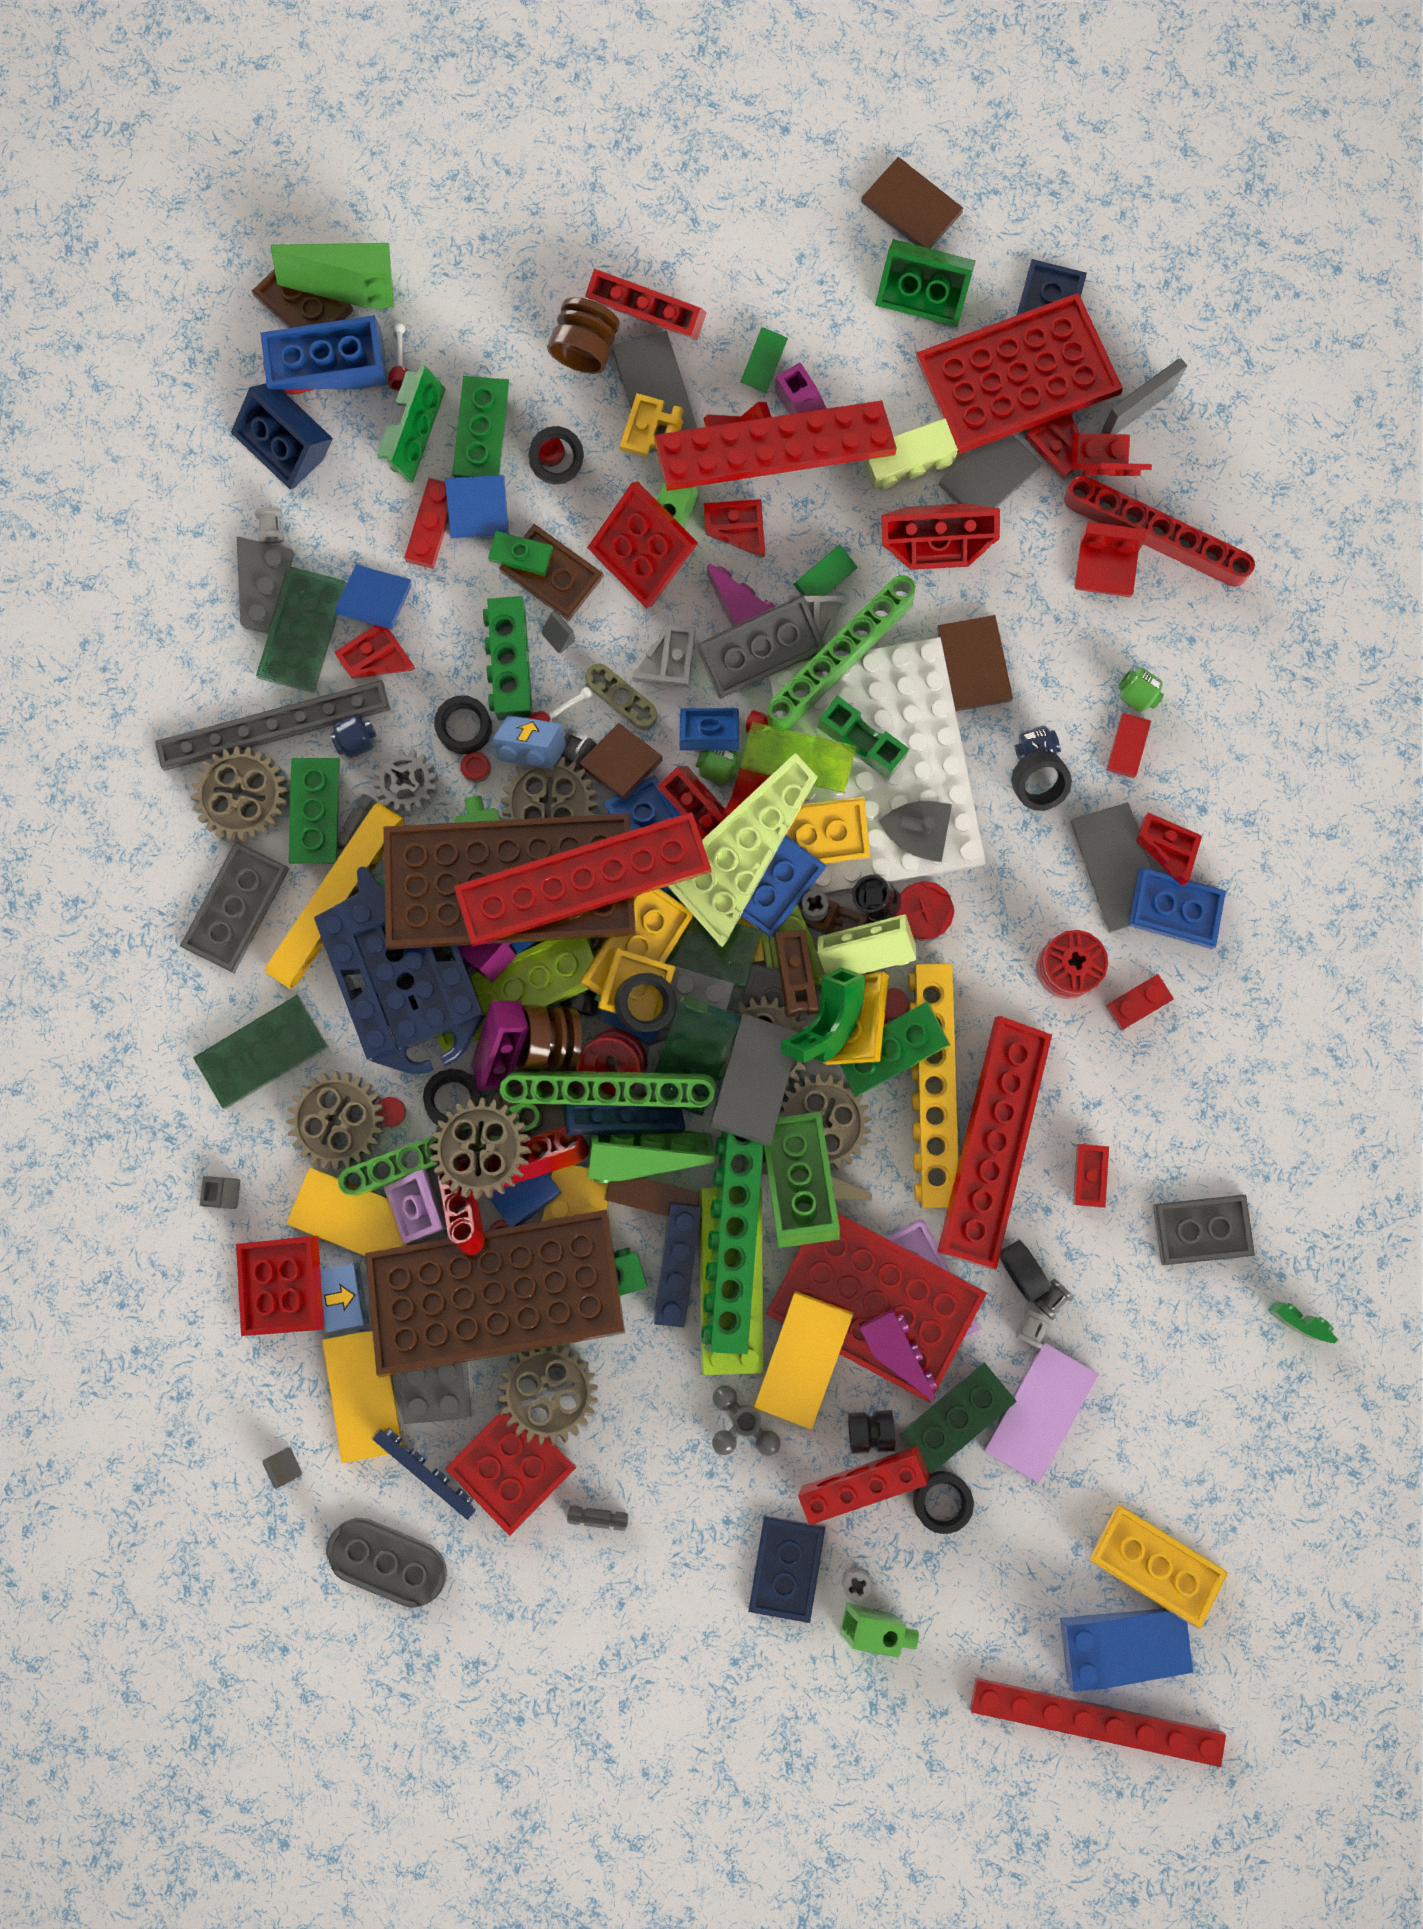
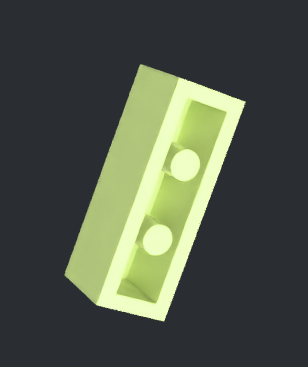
M942 419L894 436L897 447L894 456L862 461L873 489L875 490L880 487L888 489L897 485L900 480L906 478L917 479L928 470L934 468L942 470L949 467L955 461L958 449L946 419Z
M906 914L818 936L817 953L826 975L841 967L863 974L877 972L882 968L894 965L902 966L916 960V944Z

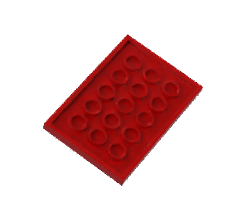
M1079 293L916 352V359L941 417L947 421L958 449L957 454L1119 396L1123 391L1119 378Z
M837 1212L840 1240L800 1246L766 1311V1315L784 1324L795 1291L853 1312V1317L839 1354L931 1403V1399L873 1356L859 1324L892 1308L896 1315L902 1313L910 1329L905 1332V1335L910 1344L916 1342L924 1358L918 1362L923 1372L930 1370L936 1382L937 1388L933 1389L935 1395L987 1292Z

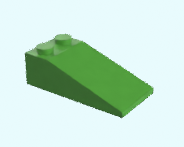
M389 243L271 245L277 285L336 301H343L363 308H394Z
M821 1112L778 1117L771 1144L769 1146L764 1145L778 1248L840 1240L839 1220Z
M683 1131L682 1133L590 1135L587 1171L588 1178L599 1183H609L611 1181L629 1180L715 1163L716 1155L712 1134Z

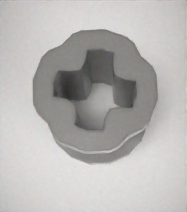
M277 507L257 509L255 516L259 519V542L276 544L284 541V534L281 532L279 519L282 517L281 509Z
M1028 1309L1027 1321L1022 1332L1017 1333L1016 1338L1042 1349V1339L1048 1326L1052 1325L1054 1321Z
M851 1567L844 1572L842 1585L847 1597L853 1601L865 1600L870 1595L872 1589L867 1572L858 1567ZM856 1577L858 1581H862V1588L857 1590L854 1586L851 1587V1579Z

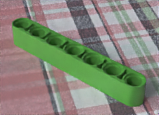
M899 575L893 578L771 699L767 708V721L772 730L786 732L791 729L911 608L916 586L910 577ZM898 591H903L908 595L902 597L896 595L895 593ZM877 611H884L888 615L882 617L875 613ZM865 631L868 635L861 637L856 635L855 632ZM842 650L847 652L848 655L840 657L835 652ZM822 670L827 672L828 675L818 677L814 673ZM801 690L807 692L808 695L801 698L795 696L794 693ZM785 711L788 715L784 718H778L774 716V713Z
M517 1070L510 1073L500 1085V1093L506 1101L526 1104L705 1107L711 1103L717 1090L716 1082L711 1076L686 1073ZM510 1080L521 1082L523 1093L512 1091ZM541 1081L551 1082L554 1086V1093L547 1094L543 1092L540 1087ZM571 1082H581L585 1087V1093L581 1095L574 1093L571 1089ZM603 1082H611L616 1088V1094H605L601 1084ZM637 1082L644 1084L647 1088V1094L644 1096L636 1095L632 1090V1084ZM666 1083L674 1084L678 1088V1095L673 1097L666 1095L663 1091V1085ZM696 1084H704L708 1087L710 1094L707 1097H699L694 1092V1086Z
M520 1103L510 1107L508 1116L513 1113H517L520 1116V1113L525 1109H532L535 1114L534 1121L526 1125V1129L520 1133L521 1135L537 1129L541 1124L542 1113L533 1104ZM480 1122L479 1125L481 1135L484 1127V1122ZM472 1126L462 1128L460 1131L461 1140L465 1132L473 1130ZM492 1132L490 1133L491 1141H498L503 1136V1134L495 1136ZM432 1136L349 1167L339 1175L338 1186L345 1194L358 1196L387 1186L416 1171L430 1170L438 1167L440 1163L430 1161V1158L435 1153L434 1150L429 1148V1145L438 1143V1139ZM481 1143L480 1147L475 1148L474 1151L478 1152L486 1149V1146ZM415 1151L419 1156V1163L416 1167L410 1169L407 1167L405 1159L410 1152ZM386 1162L390 1166V1174L387 1178L380 1179L377 1175V1167L381 1163ZM354 1173L361 1177V1185L356 1190H352L348 1185L349 1177Z

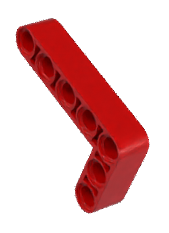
M565 1126L531 1137V1140L523 1143V1146L531 1149V1153L523 1154L522 1156L523 1159L529 1162V1165H519L518 1169L523 1173V1177L513 1175L512 1179L516 1184L580 1163L588 1156L589 1145L582 1135H567ZM576 1142L573 1146L568 1148V1146L571 1143ZM547 1151L544 1156L539 1157L543 1152ZM495 1157L490 1160L488 1164L489 1172L499 1170L501 1159L500 1157ZM470 1158L458 1162V1170L460 1172L469 1168ZM480 1162L476 1172L477 1176L481 1175ZM445 1173L439 1174V1186L448 1236L463 1254L474 1255L483 1248L485 1243L478 1200L474 1198L473 1191H471L468 1198L461 1196L462 1187L456 1193L450 1190L452 1182L447 1185L442 1184L440 1181ZM507 1183L503 1184L504 1187L510 1186ZM465 1206V1208H464L461 1212L458 1213V1211L460 1210V1208H462V1207ZM470 1233L469 1237L463 1240V1237Z

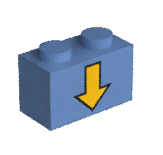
M507 715L493 738L499 761L553 770L566 747L561 724Z
M359 1263L320 1270L323 1320L327 1332L369 1324Z

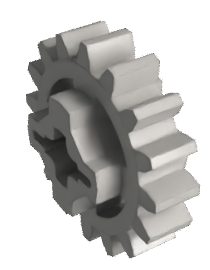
M399 749L398 756L396 757L391 752L387 753L389 761L386 763L380 760L379 764L382 770H374L373 772L379 778L378 781L372 783L373 787L381 789L376 793V796L379 800L385 799L383 804L387 808L392 807L394 804L396 813H400L403 807H405L409 814H412L413 806L423 810L421 802L425 800L431 803L433 800L428 794L438 790L432 784V782L438 780V776L431 773L435 769L432 762L426 764L427 757L424 754L417 758V753L414 749H411L409 755H406L403 749ZM408 763L406 766L396 767L400 764ZM422 771L424 773L425 779L423 787L420 785L419 778L422 776ZM388 776L391 777L392 784L389 787V791L387 789ZM397 776L407 780L410 779L414 787L409 784H402ZM406 796H415L410 799H403Z

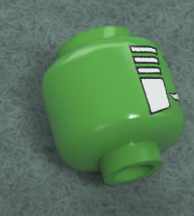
M1141 667L1135 671L1130 669L1118 685L1120 690L1119 696L1122 701L1139 712H1143L1149 707L1155 709L1164 696L1161 693L1163 683L1145 668Z
M701 750L695 767L699 768V775L702 778L719 785H724L729 778H736L741 763L736 761L738 757L736 750Z

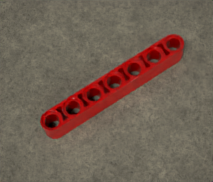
M1083 475L1077 476L1072 479L1066 490L1064 502L1070 510L1097 523L1145 529L1146 537L1143 545L1229 586L1236 587L1242 585L1254 571L1255 560L1247 552ZM1081 490L1086 497H1078L1073 491ZM1106 502L1112 509L1105 510L1100 506V503ZM1126 515H1134L1138 522H1130ZM1153 527L1162 529L1164 535H1157L1153 531ZM1179 540H1186L1191 545V548L1183 547ZM1206 553H1213L1217 557V561L1210 560ZM1232 565L1240 566L1244 573H1237Z

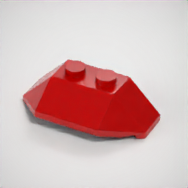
M961 503L909 506L881 515L882 546L889 550L910 570L969 567L992 544L1000 539V508Z

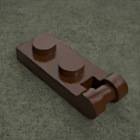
M805 930L775 933L773 937L786 1017H795L797 1013L806 1012L807 1015L817 1014L818 1002ZM804 992L805 1000L796 1001L795 993Z

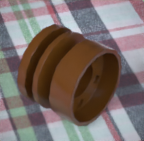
M580 297L566 298L562 303L561 313L557 317L558 326L553 329L548 342V352L559 363L573 370L589 374L601 373L605 369L610 355L609 346L615 341V334L620 326L619 319L615 313L595 301Z
M522 1005L529 1029L516 1064L520 1070H542L547 1064V1067L552 1071H557L558 1069L563 1071L574 1070L579 1061L582 1045V1026L577 1009L574 1007L560 1008L559 1006H553L547 1012L543 1006Z

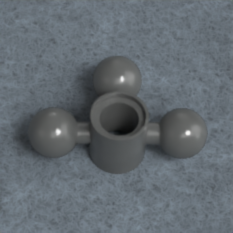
M723 1385L714 1391V1405L720 1410H729L733 1414V1427L729 1431H718L712 1439V1446L716 1453L720 1455L731 1454L736 1448V1438L739 1435L745 1437L753 1435L756 1438L757 1450L762 1455L772 1456L779 1451L781 1445L779 1436L773 1431H764L760 1427V1415L756 1408L750 1405L740 1406L737 1403V1394L730 1386ZM748 1412L755 1417V1424L751 1428L744 1429L738 1424V1417L742 1413Z

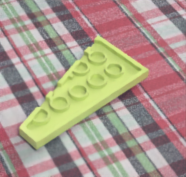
M797 753L789 758L702 840L712 872L668 886L721 947H724L818 777Z

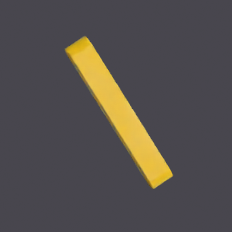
M377 803L372 807L265 968L266 975L288 989H293L299 983L324 946L314 917L359 893L358 868L366 867L371 873L374 871L384 856L383 827L403 826V817L381 803Z

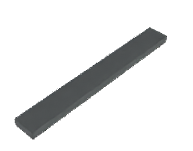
M380 680L156 740L155 745L161 769L166 771L211 759L213 754L222 756L223 749L233 753L235 746L244 750L247 747L252 748L334 726L337 722L353 715H359L363 718L389 711L391 708L384 682Z

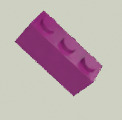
M491 1001L471 1061L478 1091L500 1090L502 1081L515 1070L529 1029L521 1001Z

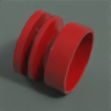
M1081 930L1065 931L1052 939L1040 952L1036 964L1037 977L1043 988L1053 996L1063 999L1078 998L1097 987L1104 979L1109 965L1107 951L1102 942L1091 933ZM1072 957L1081 963L1077 968L1074 965L1070 966L1068 963Z
M620 1029L606 1030L596 1035L582 1050L576 1068L577 1071L644 1073L647 1064L646 1052L641 1042L631 1033ZM612 1056L614 1060H620L617 1068L614 1064L608 1063ZM603 1082L601 1084L605 1094H616V1088L611 1082ZM638 1082L632 1084V1090L638 1084Z

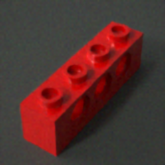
M595 268L585 294V298L605 307L694 340H698L707 314L700 307Z
M678 766L657 786L681 815L693 812L702 839L724 820L722 817L725 808L688 766Z
M915 1446L803 1485L798 1498L810 1526L926 1486L929 1473L919 1447Z

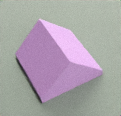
M428 1170L416 1171L384 1187L403 1245L447 1229L445 1215Z

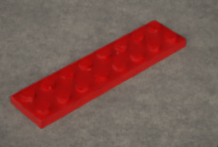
M882 400L654 435V444L666 491L894 456L897 450Z
M693 812L465 882L454 886L471 944L475 947L712 872Z
M1003 1016L994 1018L940 1237L938 1253L988 1269L997 1270L1052 1034Z

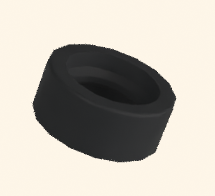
M560 426L546 427L538 432L531 441L528 453L530 467L535 476L545 483L553 485L565 484L575 478L582 467L584 459L583 445L578 436L567 428ZM549 439H562L570 445L573 452V460L567 470L553 473L542 466L539 459L540 447Z
M460 695L447 699L438 708L434 717V728L439 740L448 750L457 754H468L481 750L488 743L492 734V721L486 707L478 699L468 695ZM467 708L479 716L480 730L473 739L460 742L454 740L448 734L446 722L454 711Z
M1036 751L1027 754L1017 763L1012 772L1011 782L1015 794L1025 807L1034 811H1046L1055 808L1065 800L1071 790L1072 778L1070 771L1058 755L1050 751ZM1051 767L1057 771V781L1048 791L1040 794H1030L1026 791L1025 783L1036 770Z
M640 973L624 980L617 989L614 999L615 1012L620 1022L630 1030L640 1033L657 1031L666 1026L674 1016L677 1006L676 994L671 984L662 976L653 973ZM648 984L654 986L663 998V1007L660 1014L651 1021L636 1019L628 1009L627 1000L629 993L639 985Z
M450 1068L439 1071L429 1079L424 1087L423 1102L426 1113L434 1124L438 1125V1121L445 1123L449 1121L447 1115L441 1113L436 1108L434 1102L437 1090L444 1084L460 1083L467 1088L470 1099L474 1101L476 1106L479 1105L481 1093L478 1091L476 1081L472 1075L460 1069Z
M1021 1240L1001 1250L1000 1259L1006 1271L1028 1302H1032L1051 1290L1041 1267Z
M937 1471L932 1474L929 1473L926 1486L914 1490L913 1505L917 1517L926 1528L934 1533L947 1535L958 1532L968 1524L973 1515L974 1500L971 1490L960 1477L952 1472ZM942 1483L956 1488L962 1500L958 1515L948 1521L934 1519L929 1515L925 1506V1498L928 1491L933 1486Z

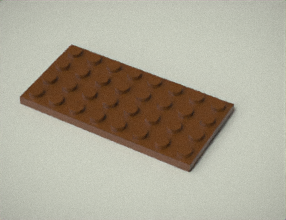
M630 813L383 827L387 949L472 945L454 886L631 831ZM634 897L484 944L636 936Z
M607 1209L484 1231V1246L474 1255L463 1254L450 1238L365 1253L376 1375L384 1377L625 1334ZM470 1234L465 1235L463 1237V1240L468 1238Z

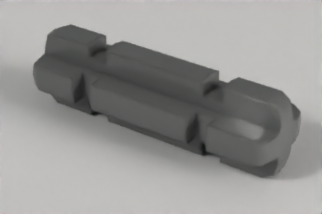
M361 795L356 803L359 805L358 808L354 807L342 827L345 830L343 833L339 832L338 845L344 849L369 811L377 804L368 795Z
M571 1506L568 1510L567 1522L573 1525L584 1523V1526L605 1529L614 1527L613 1530L625 1531L628 1526L629 1517L625 1512L616 1511L615 1514H612L609 1510L593 1508L582 1510V1507Z

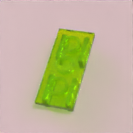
M752 722L740 769L771 776L789 758L797 753L818 776L813 786L845 793L857 747Z

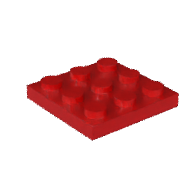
M636 481L630 484L587 548L647 609L654 605L698 545V542Z
M318 1236L236 1244L241 1336L324 1329Z
M499 1413L455 1457L445 1470L511 1536L577 1466L556 1444L552 1446L549 1438H545L542 1446H539L538 1437L533 1436L529 1443L526 1442L527 1433L525 1431L516 1436L515 1433L518 1426L516 1424L510 1427L506 1426L511 1416H501Z

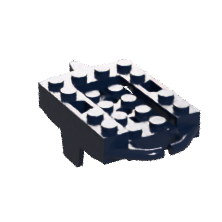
M360 867L357 870L359 893L314 917L366 1059L409 1074L419 1075L434 1071L430 1059L422 1062L412 1061L407 1056V1049L451 1033L454 1036V1044L449 1051L440 1055L443 1065H449L459 1059L465 1052L481 1022L486 1018L468 970L469 965L461 956L458 946H450L453 961H439L434 947L404 948L401 960L391 962L389 955L393 949H387L386 937L383 930H386L385 884L380 885L366 867ZM362 974L367 989L362 991L361 987L356 989L349 975ZM405 976H413L414 985L412 988L401 990V979ZM411 999L413 1001L416 1000L418 1009L413 1010L410 1003Z

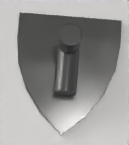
M935 801L907 803L890 811L879 820V823L888 837L901 849L913 856L942 862L952 804Z

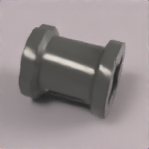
M819 890L807 892L802 898L803 916L811 922H819L827 916L829 907L827 896ZM817 900L820 901L821 910L816 908L813 912L810 911L809 902L814 904Z
M1056 1279L1051 1281L1050 1291L1043 1294L1040 1298L1033 1300L1034 1304L1051 1320L1056 1318L1055 1313L1067 1301L1074 1299L1072 1294Z

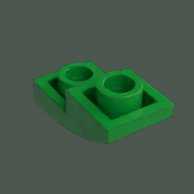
M761 327L740 383L767 393L788 338Z
M838 545L793 585L804 596L826 595L858 567L842 546Z
M1275 1302L1268 1309L1276 1319L1304 1336L1334 1344L1339 1340L1332 1333L1334 1330L1333 1326L1321 1316L1317 1318L1306 1315L1301 1320L1300 1318L1303 1314L1291 1303L1286 1305L1285 1303Z

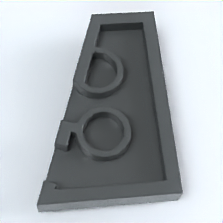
M236 536L240 624L243 628L271 635L295 553L292 549Z

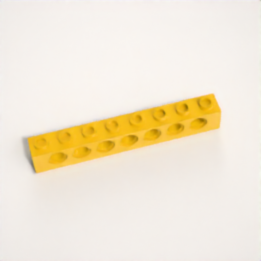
M916 964L913 972L908 973L909 990H914V1002H909V1011L926 1002L923 998V990L928 988L934 989L938 994V1001L930 1003L950 1046L939 1051L940 1060L938 1063L931 1064L925 1059L911 1067V1080H916L917 1092H912V1111H917L918 1122L912 1125L913 1141H918V1153L913 1154L914 1172H919V1184H914L915 1202H920V1208H948L959 1164L952 964ZM935 1078L940 1082L941 1090L938 1094H931L926 1090L925 1083L927 1079ZM936 1108L941 1112L942 1119L938 1125L928 1122L926 1118L928 1109ZM931 1138H936L942 1143V1152L937 1156L929 1153L927 1149V1143ZM932 1169H938L943 1173L944 1179L939 1186H933L928 1180V1174Z

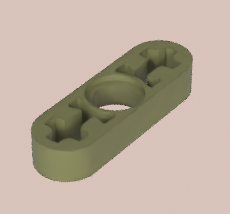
M595 664L587 670L586 682L588 687L635 727L647 730L656 724L657 710L655 706L611 669L603 664ZM602 673L605 674L604 679L611 686L608 694H605L607 687L603 683L598 682L596 685L594 684V674L598 676ZM618 690H626L630 694V699L625 704H618L613 700L614 693ZM636 699L638 700L636 707L642 712H645L647 709L650 710L649 720L645 718L641 721L638 720L639 714L632 708Z

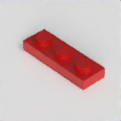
M428 477L404 556L405 561L408 563L434 569L449 520L446 484L444 481Z

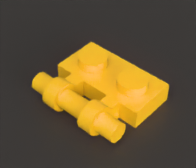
M637 393L620 443V451L648 459L651 448L656 449L654 435H656L658 425L666 427L665 433L680 431L683 424L681 418L684 409L679 406H673L671 414L664 413L665 402L663 400Z

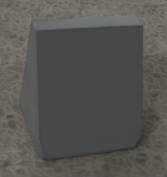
M553 611L542 629V635L558 653H562L575 642L576 638L572 628L557 611Z
M570 728L564 736L566 747L560 757H565L566 761L570 763L576 762L577 767L581 769L579 762L597 743L589 736Z
M203 1176L200 1206L236 1209L238 1206L240 1179Z
M286 1448L262 1460L263 1466L275 1489L302 1475V1471L291 1448Z

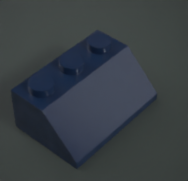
M266 383L249 387L231 430V434L290 490L294 489L323 461L333 440L282 389H268Z

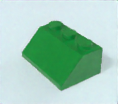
M893 239L888 249L875 306L958 327L976 260Z

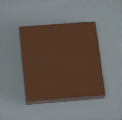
M618 723L579 762L581 769H584L586 773L624 801L663 761V757Z

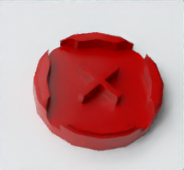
M921 881L907 886L901 892V906L896 916L906 914L914 939L920 941L934 940L945 933L951 925L954 916V905L947 890L937 883Z

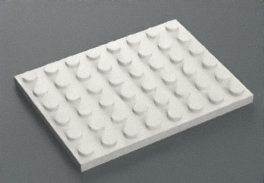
M941 637L868 650L789 729L802 734L813 733L816 738L813 744L808 745L802 739L779 733L784 762L797 753L818 776L803 804L856 797L865 798L871 858L827 863V867L809 891L819 890L824 894L853 890L858 880L870 874L878 875L887 882L892 883L986 865ZM847 653V654L837 655V656L844 657V656H847L848 653ZM811 660L798 662L769 676L772 698ZM822 670L814 673L818 677L828 675L827 672ZM801 690L794 693L795 696L801 698L808 695L807 692ZM837 695L861 712L862 720L872 729L882 734L886 731L910 748L906 759L889 780L817 728L820 716ZM785 711L775 712L778 718H784L788 715ZM935 801L952 804L942 862L913 856L901 849L888 837L879 820L893 809L907 803Z

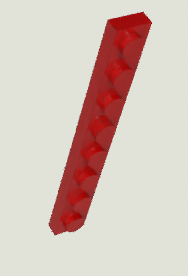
M981 1678L975 1679L970 1706L971 1713L1221 1767L1226 1741V1734L1222 1731Z

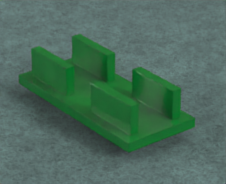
M420 365L418 372L406 371L395 402L397 405L406 406L399 425L387 424L377 453L379 458L387 459L391 464L390 469L392 471L399 472L408 482L412 483L446 390L425 365Z
M463 376L453 477L500 475L509 379Z
M291 758L289 864H335L337 861L339 758Z
M926 1001L883 1026L880 1062L840 1064L855 1097H858L950 1046V1043L930 1003Z

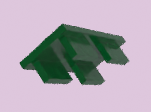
M983 1362L900 1432L899 1435L909 1448L919 1447L926 1468L932 1474L1017 1401L986 1363Z

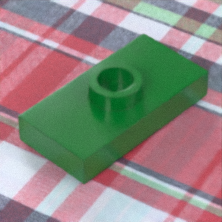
M496 531L488 559L490 562L545 576L553 552V546Z

